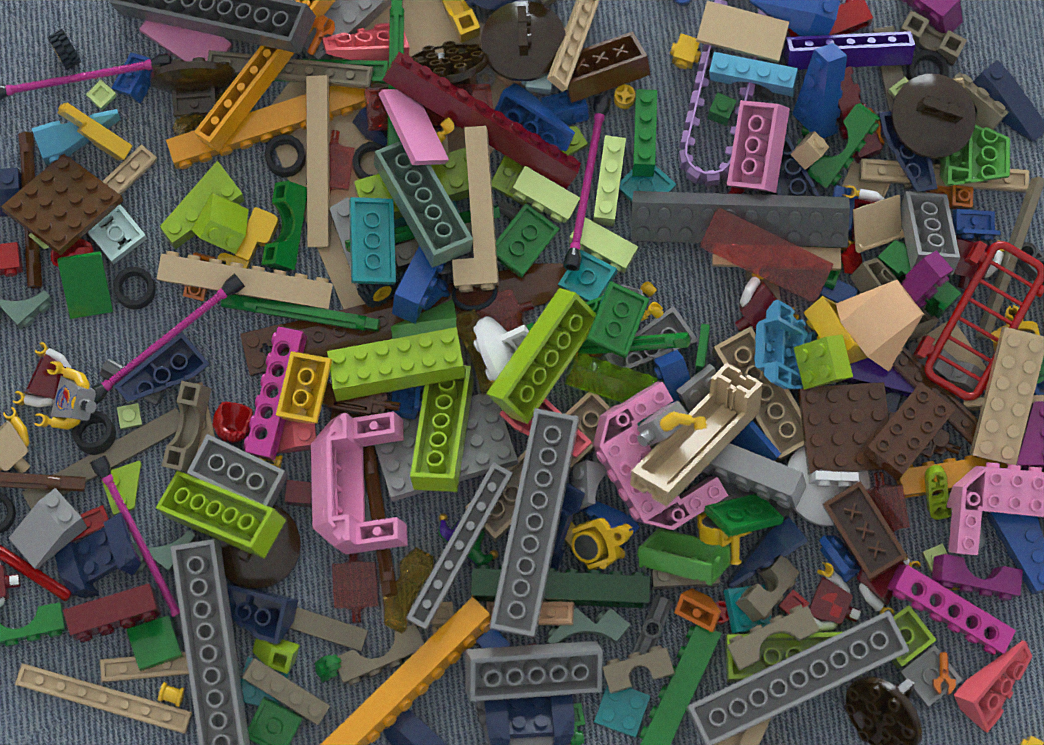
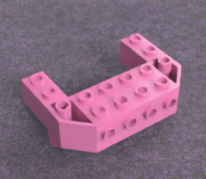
M655 382L619 405L612 406L600 415L593 448L596 451L595 454L598 460L607 470L606 473L609 479L617 487L620 498L628 506V511L636 522L674 530L703 512L705 506L721 501L728 494L719 478L710 476L683 494L678 495L666 507L654 500L651 493L646 492L644 494L630 485L631 470L652 451L650 445L642 446L638 442L637 436L640 433L637 430V423L673 401L664 383Z
M395 412L352 418L347 413H342L330 420L311 443L313 529L344 554L408 546L407 524L398 517L365 522L363 447L404 440L403 419Z
M987 462L986 467L975 466L954 484L947 501V507L952 508L948 552L978 555L982 511L1044 517V472H1042V468L1029 467L1028 471L1021 470L1019 465H1008L1007 469L1000 468L999 463Z

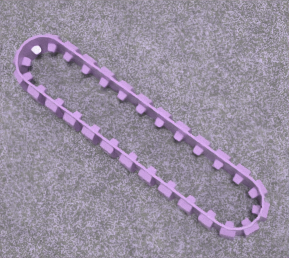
M714 0L715 3L728 5V2L724 0ZM758 10V14L768 16L763 11ZM704 44V52L701 55L699 71H697L693 88L695 91L692 92L689 105L690 111L687 113L684 126L686 130H683L679 148L682 150L679 151L678 159L680 169L685 170L687 179L695 184H705L707 187L718 185L722 179H728L733 146L726 147L725 153L730 155L728 164L722 162L719 166L720 170L702 171L701 168L695 167L691 163L693 162V155L687 154V146H694L695 139L690 136L692 126H699L700 119L695 117L696 108L704 106L705 100L699 97L701 87H708L709 80L704 77L706 67H710L712 59L708 58L710 49L717 48ZM753 57V60L761 61L760 58ZM748 82L747 87H740L739 94L744 96V101L752 100L755 84ZM736 107L734 114L738 115L739 107ZM731 127L730 134L735 136L736 127Z

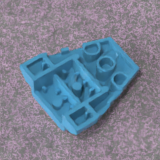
M775 300L766 311V319L759 321L756 325L755 366L764 372V376L771 383L783 389H801L803 385L793 347L817 340V335L814 332L808 333L803 327L806 326V323L802 319L797 321L793 316L795 311L791 306L780 300Z

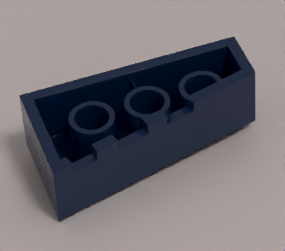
M786 133L775 195L821 196L807 171L792 157L791 153L795 147Z

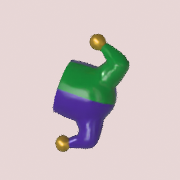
M442 513L438 517L440 520L438 534L447 545L461 520L455 522L450 529L446 523L448 516ZM483 530L467 557L476 566L487 565L492 559L498 558L496 550L490 551L489 555L483 554L480 550L484 539Z

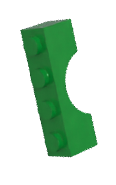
M636 89L632 176L654 177L657 90Z
M861 103L856 104L843 121L848 131V143L843 152L836 156L823 154L807 171L808 175L826 189L832 185L835 187L842 178L840 175L844 168L847 170L854 162L853 155L856 151L860 152L867 143L865 141L866 137L869 134L873 135L878 129L879 124L877 122L880 117Z
M289 180L275 183L272 204L280 213L282 228L280 235L274 242L265 244L261 265L281 271L295 270L307 202V187Z
M58 602L39 606L34 619L28 625L19 629H10L0 623V645L5 644V647L18 645V641L27 639V642H35L41 640V636L49 635L50 638L62 636V632L68 631L63 604Z

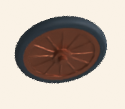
M496 286L495 290L482 291L481 287H473L471 292H460L459 289L454 287L452 291V299L455 305L467 311L484 309L491 305L497 296Z

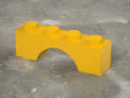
M441 0L460 43L480 36V25L467 2L464 0Z

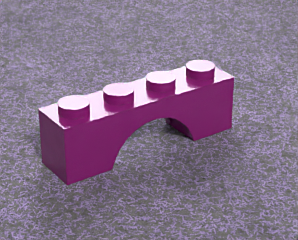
M941 554L934 556L932 580L947 589L956 587L959 588L960 592L972 593L976 591L979 592L980 596L992 597V595L998 596L999 600L1011 601L1013 597L1021 596L1023 570L1001 566L993 568L986 579H980L969 571L963 557Z

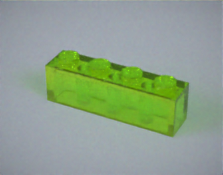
M578 352L569 364L565 380L566 385L622 403L657 382V378L649 374H643L630 368L621 367Z

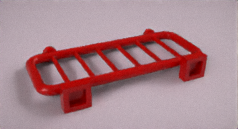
M982 241L973 244L964 261L971 266L978 262L980 263L935 346L932 345L935 339L926 335L921 338L913 353V356L918 359L928 357L924 371L931 382L966 401H973L979 398L984 390L986 391L995 353L992 359L954 338L951 336L954 327L959 320L998 343L999 338L961 317L968 302L1009 324V328L1017 330L1035 296L1040 298L1044 293L1043 263L1005 241H997L991 244L987 252L984 251L987 244ZM1003 249L1033 266L1037 270V277L1033 284L994 262L992 259L995 253ZM989 264L1030 287L1023 302L981 279ZM979 283L1020 306L1012 321L971 298ZM948 339L989 362L981 378L940 354ZM937 358L979 381L974 391L966 392L936 375L933 371V365Z

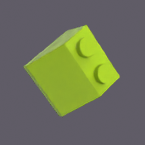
M212 192L191 230L200 239L236 254L246 236L248 209Z

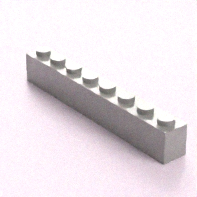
M494 462L492 463L406 618L408 621L427 631L511 480L512 472Z

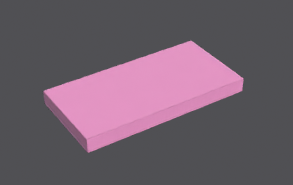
M147 20L139 29L144 35L177 58L184 60V62L192 61L196 57H203L207 61L209 50L228 52L233 46L232 43L221 36Z
M382 89L379 93L380 99L411 164H446L449 160L423 105L397 89Z

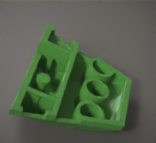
M975 124L973 134L963 148L953 155L940 158V178L946 186L1008 178L1010 176V138L988 127L982 128Z
M453 299L420 313L416 324L404 320L391 326L392 339L457 327Z

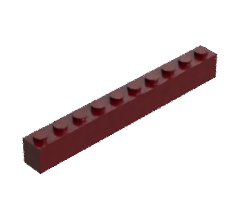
M398 52L386 70L382 79L384 82L443 118H450L461 129L464 130V127L486 126L489 146L520 165L532 169L564 189H567L577 176L581 163L575 157L565 154L557 146L544 141L538 134L531 133L523 128L520 123L513 122L505 117L502 112L495 111L487 106L484 101L477 100L469 95L466 90L456 87L448 79L433 73L430 68L420 65L409 55Z

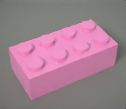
M740 100L727 179L728 186L738 189L776 193L790 108L774 103Z

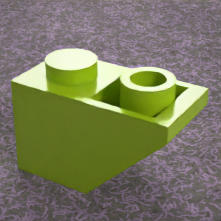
M256 638L252 652L269 668L288 674L295 665L300 645L282 639L280 644H275Z

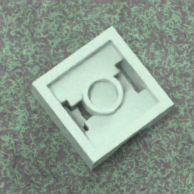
M121 204L87 232L113 265L147 240L146 235ZM112 220L108 225L101 229L102 226H104L106 223ZM125 237L127 241H125L124 244L119 245L118 242L122 241Z

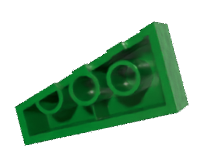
M896 239L877 257L897 277L896 280L900 284L906 278L905 275L911 271L906 245ZM949 282L940 288L937 287L938 293L931 299L925 300L927 303L925 310L937 319L961 295V292Z

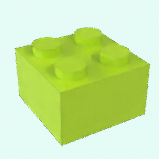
M843 335L827 336L793 347L804 390L826 386L853 377Z
M910 605L893 616L909 649L908 653L892 660L897 669L901 668L936 641V638Z

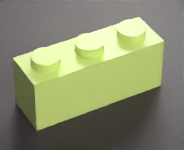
M526 166L520 171L509 191L513 193V197L518 201H526L536 211L540 213L544 211L550 215L553 221L557 223L563 222L564 224L569 220L580 200V197Z
M585 217L580 249L614 266L618 270L617 273L621 271L625 274L637 253L638 246ZM573 230V232H572V234H571V236H570V238H569V243H570V244L572 243V240H573L572 238H573V235H574V234H573V233H574V230Z

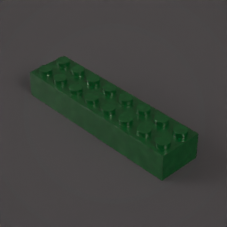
M478 565L477 569L472 568L471 598L474 597L479 602H495L502 566L499 567V570L490 569V566ZM554 568L549 570L543 602H573L574 606L647 609L650 576H645L644 572H632V575H623L621 571H610V574H601L599 570H588L587 573H579L577 569H566L565 572H556L557 569Z

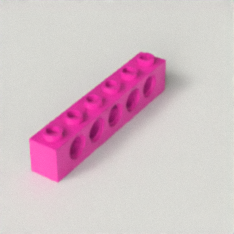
M278 327L277 332H274L271 343L273 347L271 353H268L266 358L267 369L266 373L261 377V392L255 399V415L251 416L249 422L251 430L249 436L244 441L245 452L257 458L275 461L286 421L276 416V411L291 351L304 352L307 336L303 331ZM284 348H290L286 356H281ZM284 368L283 375L276 377L277 370ZM274 389H278V395L270 398V393ZM268 410H273V415L265 419V413ZM267 431L266 438L259 440L260 433Z
M899 565L887 587L893 591L892 595L903 601L905 599L911 602V607L921 612L923 610L928 612L929 617L940 623L943 621L948 624L947 628L955 633H963L966 635L965 639L967 641L983 645V650L989 654H1004L1016 632L1015 629L909 565ZM913 584L917 586V592L915 595L912 593L911 590ZM932 595L935 597L933 606L930 604V597ZM950 606H952L953 608V614L951 617L948 614V608ZM968 617H970L971 619L970 627L966 625V620ZM986 628H988L989 630L988 638H986L984 635V631Z

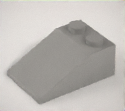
M54 488L37 502L9 537V540L36 570L88 527L82 517L59 491Z

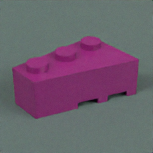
M901 0L907 3L919 15L930 20L929 24L940 33H947L948 30L953 32L963 22L960 0Z
M936 250L924 257L909 271L901 285L918 307L922 309L927 304L925 300L931 299L938 293L937 287L940 288L949 281L948 276L953 269Z
M1034 401L1030 408L1016 465L1021 466V470L1028 471L1029 467H1039L1044 472V401Z

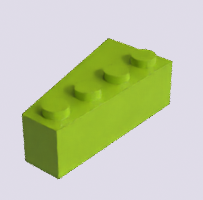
M218 161L215 162L160 225L162 233L174 249H177L196 235L191 229L212 192L237 204L245 201L240 189Z

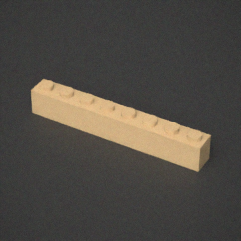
M166 251V254H161L157 281L218 291L224 282L235 273L245 285L242 290L236 293L237 295L329 309L333 284L329 283L327 278L316 277L315 281L307 279L308 275L295 273V276L292 277L286 276V271L273 270V273L264 272L265 268L258 266L246 269L243 268L244 264L231 262L229 266L223 265L222 260L209 258V262L201 261V257L195 255H188L187 258L179 257V253L173 251Z

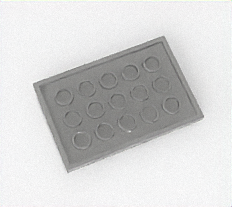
M487 392L474 395L471 398L459 482L487 474L493 462L503 468L518 465V459L505 421L499 415L501 409L486 394ZM417 412L415 420L402 418L404 425L403 441L375 445L392 502L427 492V490H414L410 478L420 412Z

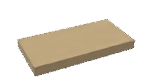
M707 0L696 42L779 63L789 22Z

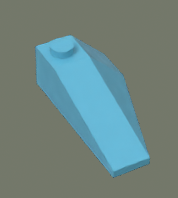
M117 109L94 113L89 116L107 129L121 120ZM59 120L32 128L45 164L53 163L62 154L70 156L90 142V140L78 133L79 127L72 122L60 124Z

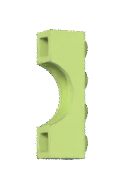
M605 135L593 222L596 224L614 226L626 138Z

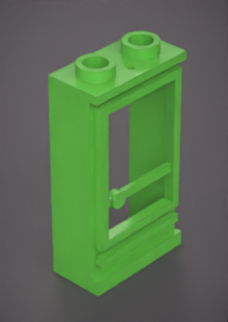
M658 528L639 546L637 557L639 558V567L641 568L645 566L646 568L693 580L699 579L701 582L706 581L707 585H712L730 566V545L724 547L709 545L702 542L698 537Z

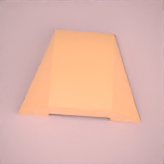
M898 280L836 303L840 322L865 355L888 372L892 369L893 363L903 350V346L924 315Z

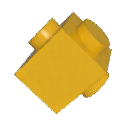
M681 33L678 43H673L670 55L673 56L672 63L676 67L692 69L693 63L698 64L701 51H698L700 43L696 42L697 38Z

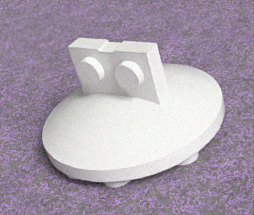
M486 316L479 319L476 326L473 327L477 340H474L476 350L481 353L487 367L485 371L488 379L495 381L529 333V330L525 325H522L507 332L496 320Z
M805 446L798 449L786 465L802 472L807 486L796 509H793L800 517L810 523L820 526H835L823 508V503L859 481L862 482L869 494L870 481L868 471H814L808 475Z

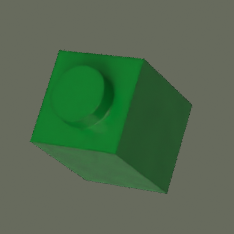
M717 92L707 119L727 127L737 100Z

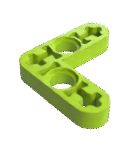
M933 465L925 472L926 503L930 516L933 519L939 520L951 517L952 508L947 507V501L950 496L948 495L947 475L941 466ZM942 490L940 494L932 495L934 491Z

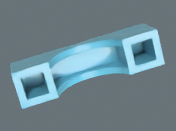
M714 52L709 74L711 81L726 84L750 82L761 85L772 93L793 97L798 79V68Z

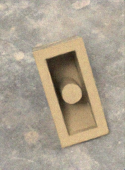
M814 131L804 137L791 155L806 170L823 156L829 146Z

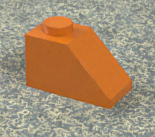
M691 588L681 593L674 613L714 632L721 611L711 597Z

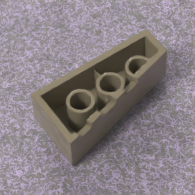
M878 258L863 262L850 276L860 293L892 282L897 278ZM925 306L921 309L924 315L906 342L928 334L939 322L935 316L931 317L925 311Z

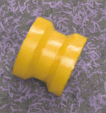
M627 84L618 86L614 93L615 105L620 109L630 108L635 101L634 88Z

